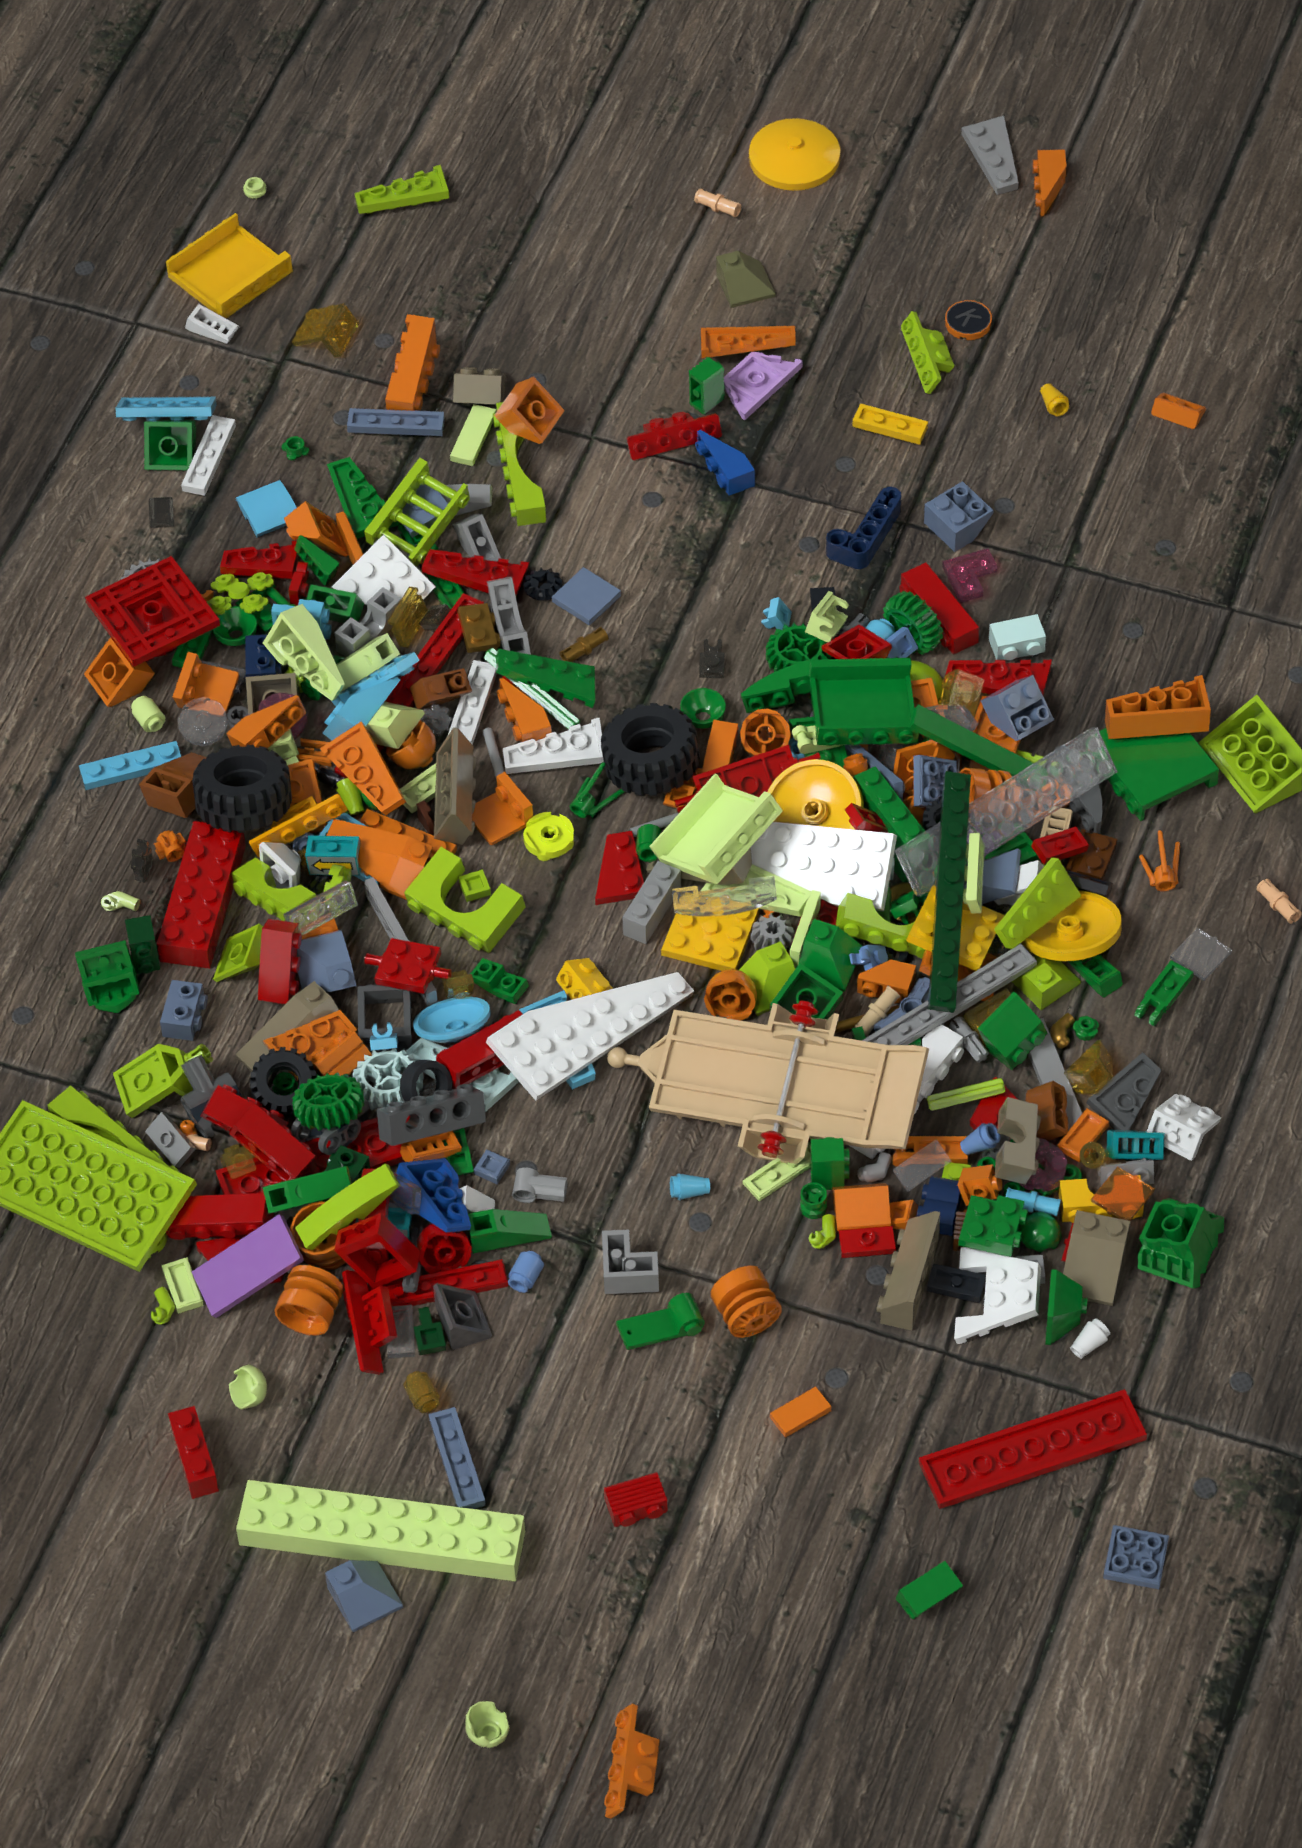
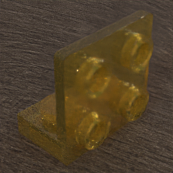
M344 303L311 309L305 315V320L301 327L296 331L292 343L294 346L322 341L334 358L340 357L360 323Z

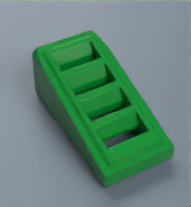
M300 535L294 550L304 562L309 564L308 567L326 586L336 575L339 562L303 535Z
M1099 954L1087 959L1069 961L1084 980L1103 998L1119 989L1123 984L1120 971ZM1090 958L1092 959V960H1090L1089 962H1087L1086 964H1084V965L1082 964L1083 962L1087 961L1088 959H1090Z

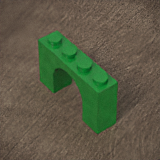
M876 766L855 775L854 779L862 792L864 808L875 812L883 821L888 833H893L897 836L893 857L896 875L902 882L908 883L926 874L929 845L928 834Z

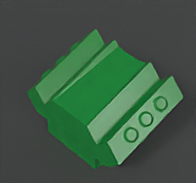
M1172 1198L1163 1199L1162 1202L1156 1201L1139 1237L1142 1247L1138 1253V1269L1190 1288L1200 1287V1274L1206 1273L1210 1256L1215 1247H1218V1234L1224 1232V1217L1208 1212L1205 1207H1199L1195 1203L1186 1204Z

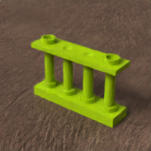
M419 458L365 529L366 541L374 545L385 535L397 548L410 555L408 558L416 567L419 564H423L429 549H431L460 508L463 509L468 504L470 499L468 485L463 483L458 491L453 490L431 477L428 462ZM425 484L451 499V501L442 510L416 494L420 485ZM407 503H413L437 517L430 529L402 513V509ZM398 521L424 537L415 547L389 532L388 528L390 525Z

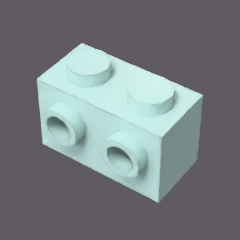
M1038 614L992 623L989 628V642L996 660H1013L1045 652L1046 635Z

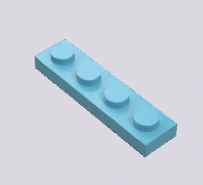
M177 741L82 764L79 765L85 790L148 775L154 767L179 758L181 754Z

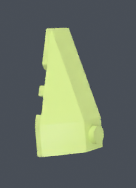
M303 604L281 612L263 644L283 666L289 665L294 669V673L298 677L304 676L310 681L313 688L331 701L335 700L345 683L318 622Z

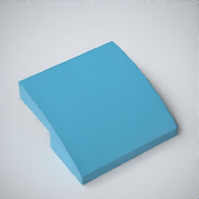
M280 480L236 497V501L245 519H248L256 537L287 526L284 518L297 508Z

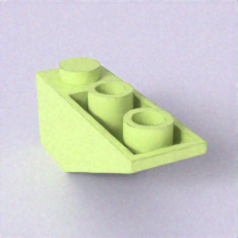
M388 633L374 638L336 664L345 683L340 693L400 655Z

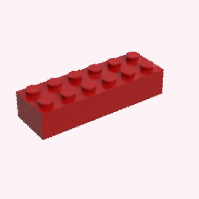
M193 821L157 941L160 962L210 969L233 892L234 880L232 872L240 867L245 851L244 833H238L237 831L226 832L222 828H213L205 822Z

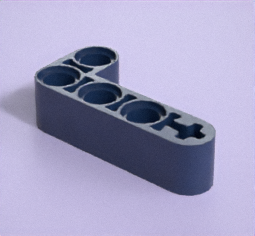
M895 487L882 489L854 534L842 529L829 531L826 536L827 557L832 561L854 569L866 568L900 515L901 492Z

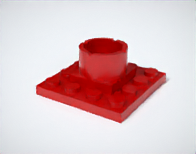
M172 556L85 596L86 604L133 667L154 657L166 655L168 652L171 653L179 645L220 626V619Z

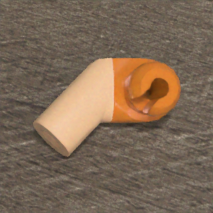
M182 1121L180 1130L197 1150L209 1151L212 1144L211 1139L199 1137L193 1121Z

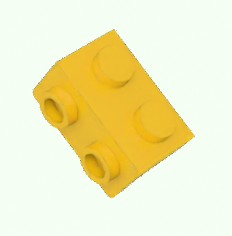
M590 958L565 961L556 977V981L571 1000L613 989Z

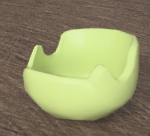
M245 1365L235 1370L234 1374H237V1378L229 1383L231 1399L235 1406L242 1410L262 1403L267 1393V1382L262 1371L253 1365Z
M482 1701L469 1708L465 1719V1729L472 1742L481 1747L491 1748L505 1741L509 1732V1723L506 1713L496 1709L494 1702Z

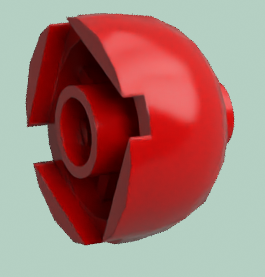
M431 1223L422 1230L417 1239V1248L420 1250V1264L430 1274L452 1270L460 1265L464 1267L471 1257L472 1247L465 1231L446 1233Z

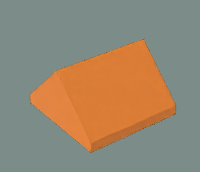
M886 1183L832 1187L837 1231L891 1226L889 1191Z

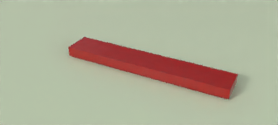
M503 1259L419 1276L418 1288L415 1293L403 1291V1279L382 1285L388 1287L392 1310L435 1302L433 1286L436 1283L480 1293L508 1287V1280ZM368 1286V1292L372 1291L373 1288ZM343 1291L348 1319H350L346 1293Z

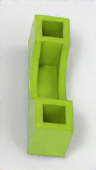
M256 857L232 872L235 892L239 896L250 900L255 906L258 905L265 909L268 914L278 917L281 921L299 923V929L321 915L314 892L302 885L283 889L276 888L271 867Z
M847 892L838 906L836 926L851 937L860 938L872 944L883 945L895 951L908 952L921 959L923 958L925 949L906 941L914 922L908 925L892 924L877 913L871 899Z

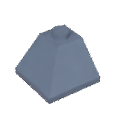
M1015 849L984 860L982 904L1016 894L1021 850ZM964 879V888H967V882Z
M342 930L302 939L300 948L297 949V957H300L298 976L301 990L313 981L326 992L356 986Z
M349 1560L325 1572L327 1589L352 1632L403 1608L402 1602L378 1561Z

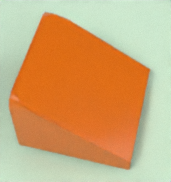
M914 1200L890 1203V1218L893 1229H905L908 1219L917 1217L919 1206Z

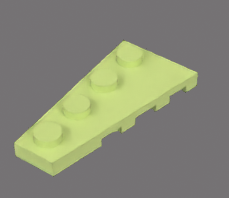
M753 864L744 883L728 885L706 883L700 891L701 894L799 917L803 914L810 894L809 890Z

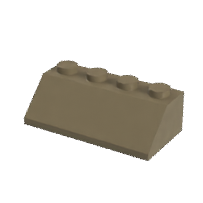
M454 727L436 753L434 839L463 845L467 838L473 835L475 822L472 821V814L475 809V800L472 799V793L476 785V779L473 778L476 757L473 756L474 746L458 728Z
M934 1211L908 1219L906 1228L900 1229L897 1240L900 1248L898 1252H893L890 1267H893L892 1274L887 1273L884 1282V1289L887 1291L885 1297L880 1296L877 1305V1312L881 1313V1324L910 1331L913 1330L939 1242L940 1212Z

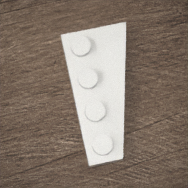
M600 718L593 719L590 724L580 726V724L571 726L570 730L556 734V731L546 734L545 738L537 741L530 739L503 748L506 774L604 762L601 750L602 731Z

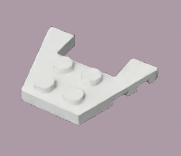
M966 1247L961 1248L959 1269L975 1273L986 1272L984 1314L956 1317L954 1339L957 1344L967 1342L966 1338L977 1334L980 1337L989 1334L991 1329L1001 1325L1008 1327L1038 1315L1041 1267L1038 1262Z

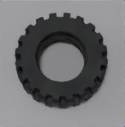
M650 703L647 706L640 704L636 705V708L633 709L627 708L623 711V714H617L613 717L612 723L609 722L601 736V750L606 764V774L619 789L622 787V790L629 794L634 792L637 796H644V794L657 796V793H669L671 789H678L683 786L684 781H688L693 776V772L697 770L699 765L700 753L696 730L692 720L681 710L673 709L672 706L667 704L659 706L658 703ZM652 746L664 747L658 751L650 753L637 752L641 749Z
M235 745L233 748L227 749L225 747L219 749V752H213L206 759H203L193 773L192 781L196 811L203 821L216 829L222 828L226 832L237 831L238 833H245L246 830H252L253 832L261 827L267 828L274 821L278 822L283 817V814L287 813L292 803L290 773L286 761L273 750L269 751L262 746L256 748L254 745H247L246 747Z

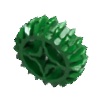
M902 591L892 596L883 608V617L894 626L895 632L901 627L909 629L918 646V649L913 653L918 652L921 655L928 653L936 648L943 638V629L940 626L941 621L937 619V614L926 604V601L920 599L919 595H914L910 591Z
M794 622L792 627L784 624L782 630L776 629L774 635H770L769 642L766 645V660L770 670H774V672L808 660L832 659V656L822 650L821 646L827 642L805 632L807 627L804 622L801 626H797Z
M338 1072L334 1075L327 1073L325 1076L320 1077L317 1075L315 1079H308L307 1084H300V1089L295 1090V1096L292 1097L293 1110L297 1121H300L302 1126H308L309 1129L317 1128L318 1131H321L323 1128H327L330 1131L333 1127L340 1128L342 1124H350V1120L357 1119V1114L362 1113V1107L365 1106L363 1089L360 1083L356 1082L355 1077L349 1078L348 1074L340 1076Z

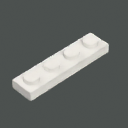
M212 415L181 484L182 491L206 495L236 427L235 419Z
M473 660L468 675L472 692L461 696L449 730L450 733L453 727L458 728L472 745L497 675L496 669L489 663Z

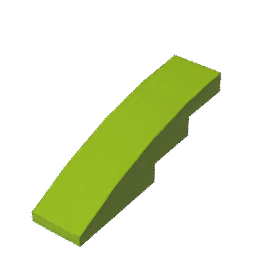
M384 1164L338 1192L313 1211L295 1229L306 1249L314 1250L331 1233L337 1235L338 1230L347 1227L356 1218L363 1220L400 1185L389 1165Z

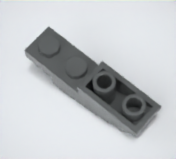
M1064 744L1055 748L1053 766L1057 773L1063 775L1066 785L1071 791L1070 807L1074 813L1077 812L1079 814L1082 824L1087 831L1090 830L1092 834L1093 832L1100 834L1102 797L1097 778L1086 758L1076 762Z

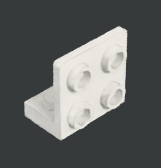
M1174 1094L1155 1109L1147 1132H1164V1147L1189 1160H1193L1196 1157L1203 1136L1220 1122L1221 1117L1216 1115L1212 1109L1201 1107L1191 1102V1099L1187 1096Z

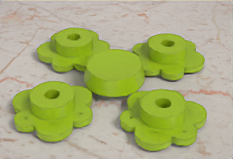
M262 572L256 573L247 579L248 584L239 582L233 574L220 575L211 583V589L217 590L218 593L228 591L229 597L216 596L208 600L207 603L216 615H221L225 610L231 609V598L243 599L240 608L244 609L245 613L261 611L264 609L263 606L268 604V599L260 594L247 595L250 593V590L257 589L262 591L266 587H271L274 584L272 575Z

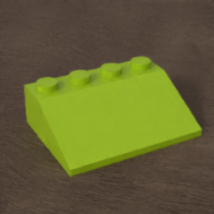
M1257 694L1198 742L1255 814L1302 791V748Z

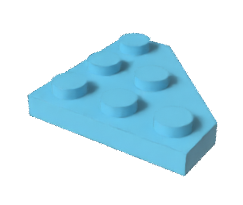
M412 652L395 657L378 670L345 689L332 701L334 706H337L340 701L345 704L349 697L391 678L408 674L414 670L413 664L420 661L416 653Z

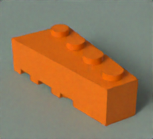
M407 314L405 320L407 332H402L400 353H397L395 359V373L392 372L385 398L386 410L421 411L423 405L422 395L427 393L428 377L433 375L434 359H438L440 353V345L436 341L435 318Z
M934 740L897 749L893 773L903 781L905 786L903 803L921 826L924 810L926 811V808L914 806L913 756L924 755L954 760L955 757L950 748Z

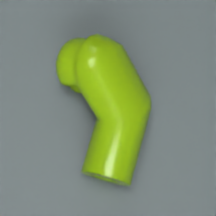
M832 1214L824 1215L822 1217V1230L820 1232L815 1231V1234L812 1232L809 1235L808 1239L813 1248L822 1249L835 1239V1216Z
M160 1287L154 1292L159 1307L155 1308V1312H151V1319L156 1324H165L172 1316L175 1304L166 1287Z

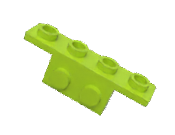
M911 311L903 321L901 330L925 393L931 394L941 381L939 370L950 373L954 368V363L942 332L922 328L917 312Z

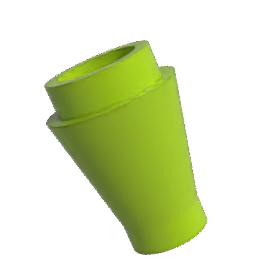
M349 778L337 782L338 789L336 791L345 803L350 816L364 812L359 788Z

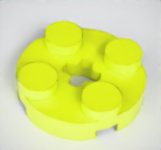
M551 812L536 814L526 823L523 833L525 847L541 861H548L551 858L564 855L574 846V828L571 821L561 814L559 816L551 815ZM548 832L550 835H555L552 838H545L544 833Z

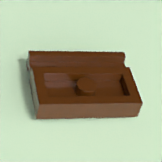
M1082 829L1081 834L1089 844L1087 852L1071 856L1066 869L1103 880L1116 849L1117 839L1095 832L1090 834L1085 829Z

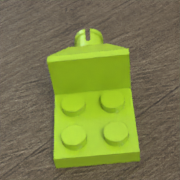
M157 1044L115 1071L113 1076L126 1115L134 1118L172 1092L184 1096L193 1091L181 1065L201 1054L206 1064L211 1063L213 1057H211L212 1054L204 1044H200L194 1050L185 1053L179 1048Z

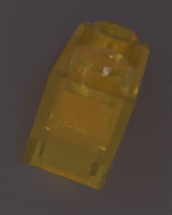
M1097 1040L1064 1074L1076 1093L1097 1094L1113 1078V1059L1102 1041Z

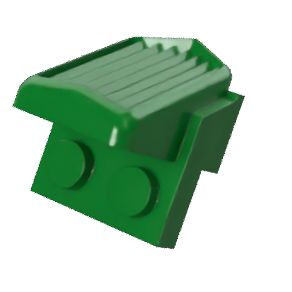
M126 940L75 952V958L82 977L83 989L89 1006L94 1005L98 1010L119 1013L135 1000L136 995L140 994L137 975Z

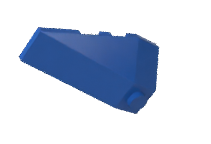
M446 1158L399 1163L395 1177L400 1186L394 1190V1193L403 1205L412 1209V1211L446 1233L470 1230L471 1223L467 1208L462 1202V1189L458 1187V1174Z

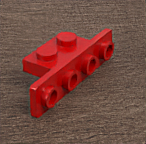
M677 412L670 418H654L649 423L643 424V433L628 436L627 444L630 458L637 460L693 445L697 442V431L699 430L714 438H719L722 436L719 416L715 413L694 419L689 413Z
M345 1270L342 1272L359 1367L362 1372L379 1375L384 1372L379 1348L398 1337L388 1287L378 1286L368 1292L367 1282L356 1271Z

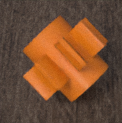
M171 830L159 834L157 842L154 843L155 852L159 859L162 860L166 857L169 862H174L182 858L186 848V841L182 834L178 833L175 835Z

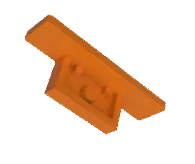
M633 1703L621 1710L615 1719L617 1731L611 1748L613 1760L608 1772L610 1783L604 1800V1805L606 1806L605 1817L610 1819L624 1810L627 1789L645 1796L653 1793L659 1739L635 1731L638 1705Z

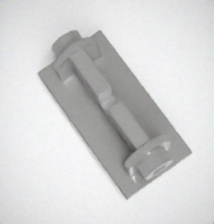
M1142 1158V1160L1128 1161L1123 1164L1121 1162L1106 1164L1105 1162L1102 1163V1166L1097 1167L1098 1176L1101 1181V1190L1112 1189L1113 1177L1140 1175L1142 1185L1154 1184L1153 1160Z

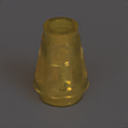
M1097 1142L1086 1143L1080 1150L1082 1164L1090 1169L1100 1167L1108 1158L1107 1150ZM1096 1152L1099 1153L1098 1159L1095 1157Z

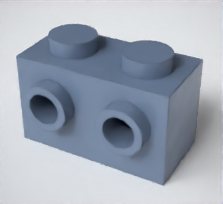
M171 981L160 1020L163 1037L194 1040L196 1031L201 1029V1011L206 1009L208 996L204 994L201 983Z

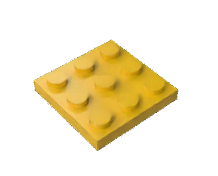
M935 885L932 886L906 940L931 952L936 895ZM963 902L959 950L960 965L974 971L980 969L995 938L996 932L994 928L1004 917L1003 914L982 906L981 913L971 914L968 904Z
M685 890L662 946L661 956L719 971L725 969L737 970L752 933V926L759 915V908Z

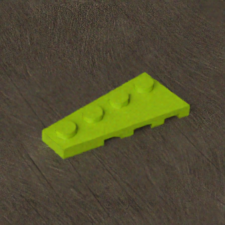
M441 165L433 167V171L428 173L423 171L414 173V177L407 180L402 178L393 180V183L387 187L381 184L354 193L359 214L449 199V191Z
M1051 858L994 928L1005 948H1015L1081 897L1059 858Z

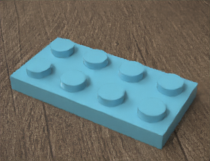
M216 397L121 398L116 406V417H122L124 421H133L137 417H146V420L150 421L160 420L161 417H170V420H183L184 417L206 420L208 416H212L216 408Z

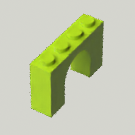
M440 847L404 892L408 902L407 905L415 913L419 914L422 912L427 915V918L435 925L439 926L442 924L453 936L465 938L476 950L483 949L490 953L526 908L523 896L501 883L481 908L468 913H459L449 909L445 905L446 896L459 879L458 876L465 872V868L461 858Z

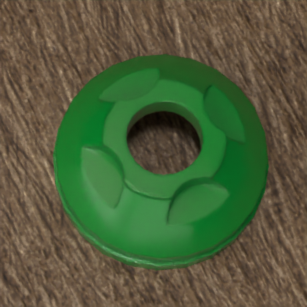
M232 606L231 609L225 610L223 614L217 615L220 619V626L212 629L219 642L229 646H239L245 644V636L256 634L257 620L253 613H245L244 609H241L239 606ZM235 630L243 633L239 638H232L229 634Z
M697 688L691 690L682 698L680 710L689 716L695 728L704 729L712 727L714 720L722 721L725 715L726 704L724 698L717 691L709 688ZM705 712L710 715V718L699 720L696 718V715Z

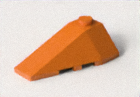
M338 819L333 820L326 835L359 836L358 862L361 872L366 876L370 875L386 892L405 900L407 899L404 892L425 867L433 847L409 836Z

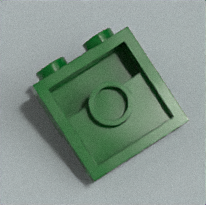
M971 1195L958 1245L1012 1257L1014 1247L1019 1248L1022 1238V1232L1019 1231L1020 1225L1025 1226L1028 1210L1024 1209L1025 1201L998 1195L997 1201Z

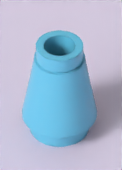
M679 1173L676 1176L670 1177V1195L672 1198L677 1197L678 1200L710 1193L709 1178Z

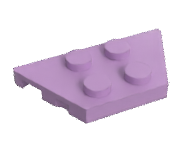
M751 352L724 377L723 381L725 391L741 418L746 420L803 367V361L800 359H795V362L783 361L781 356Z

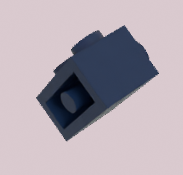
M267 635L245 636L246 677L282 674L281 664L277 663V660L263 644Z

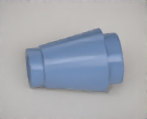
M991 1123L981 1124L960 1142L962 1151L966 1155L995 1148L1000 1141L997 1127Z

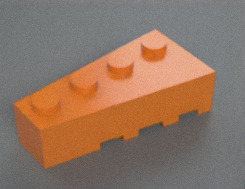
M1203 675L1195 676L1193 681L1186 683L1183 680L1173 682V686L1160 689L1159 686L1153 687L1144 694L1134 692L1107 699L1105 725L1108 739L1209 731L1211 708Z

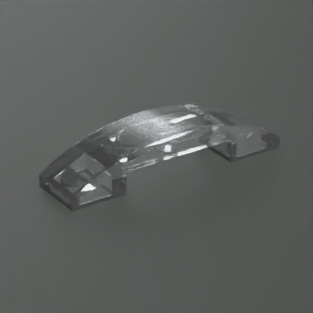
M774 876L749 879V885L699 892L698 886L672 889L674 913L689 916L736 914L762 907L777 900Z

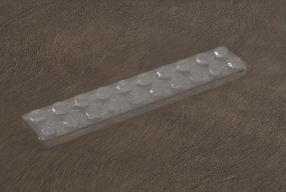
M1091 727L971 802L968 812L966 844H969V833H980L985 846V856L1117 773V769L1098 728ZM940 822L894 850L916 896H922L930 891L932 887L936 886ZM965 858V866H968V859Z

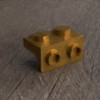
M488 603L458 607V615L467 653L487 651L491 648L497 650V647H500L499 633L494 632L495 616L493 612H489Z

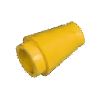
M1050 383L1041 387L1040 393L1047 411L1054 416L1064 415L1069 409V399Z

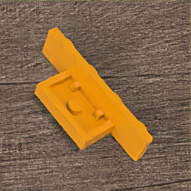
M339 794L319 804L316 803L313 796H310L290 807L278 822L274 821L272 823V829L251 839L249 844L257 857L260 858L259 844L262 842L287 844L331 819L339 817L348 809Z

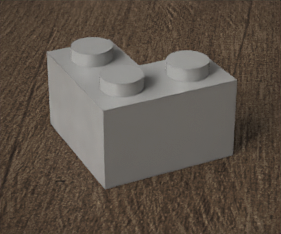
M629 1230L602 1231L605 1294L659 1292L657 1251L630 1253Z

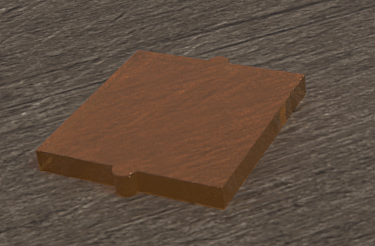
M1117 1166L1091 1198V1202L1106 1210L1108 1215L1113 1214L1119 1219L1131 1221L1154 1193L1155 1188L1141 1181L1139 1176H1133Z

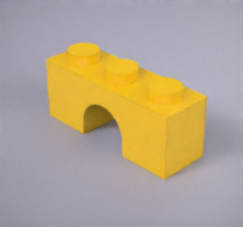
M1140 1175L1113 1177L1112 1192L1106 1196L1093 1194L1088 1189L1087 1179L1060 1180L1059 1199H1061L1062 1222L1074 1223L1077 1210L1113 1218L1135 1219L1143 1217L1144 1197Z

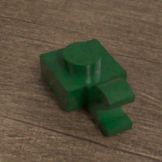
M429 1306L418 1308L420 1326L414 1327V1335L419 1356L446 1351L441 1322L432 1323Z

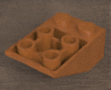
M191 752L154 767L139 784L148 806L187 818L196 808L192 781L193 773L198 764L207 757Z

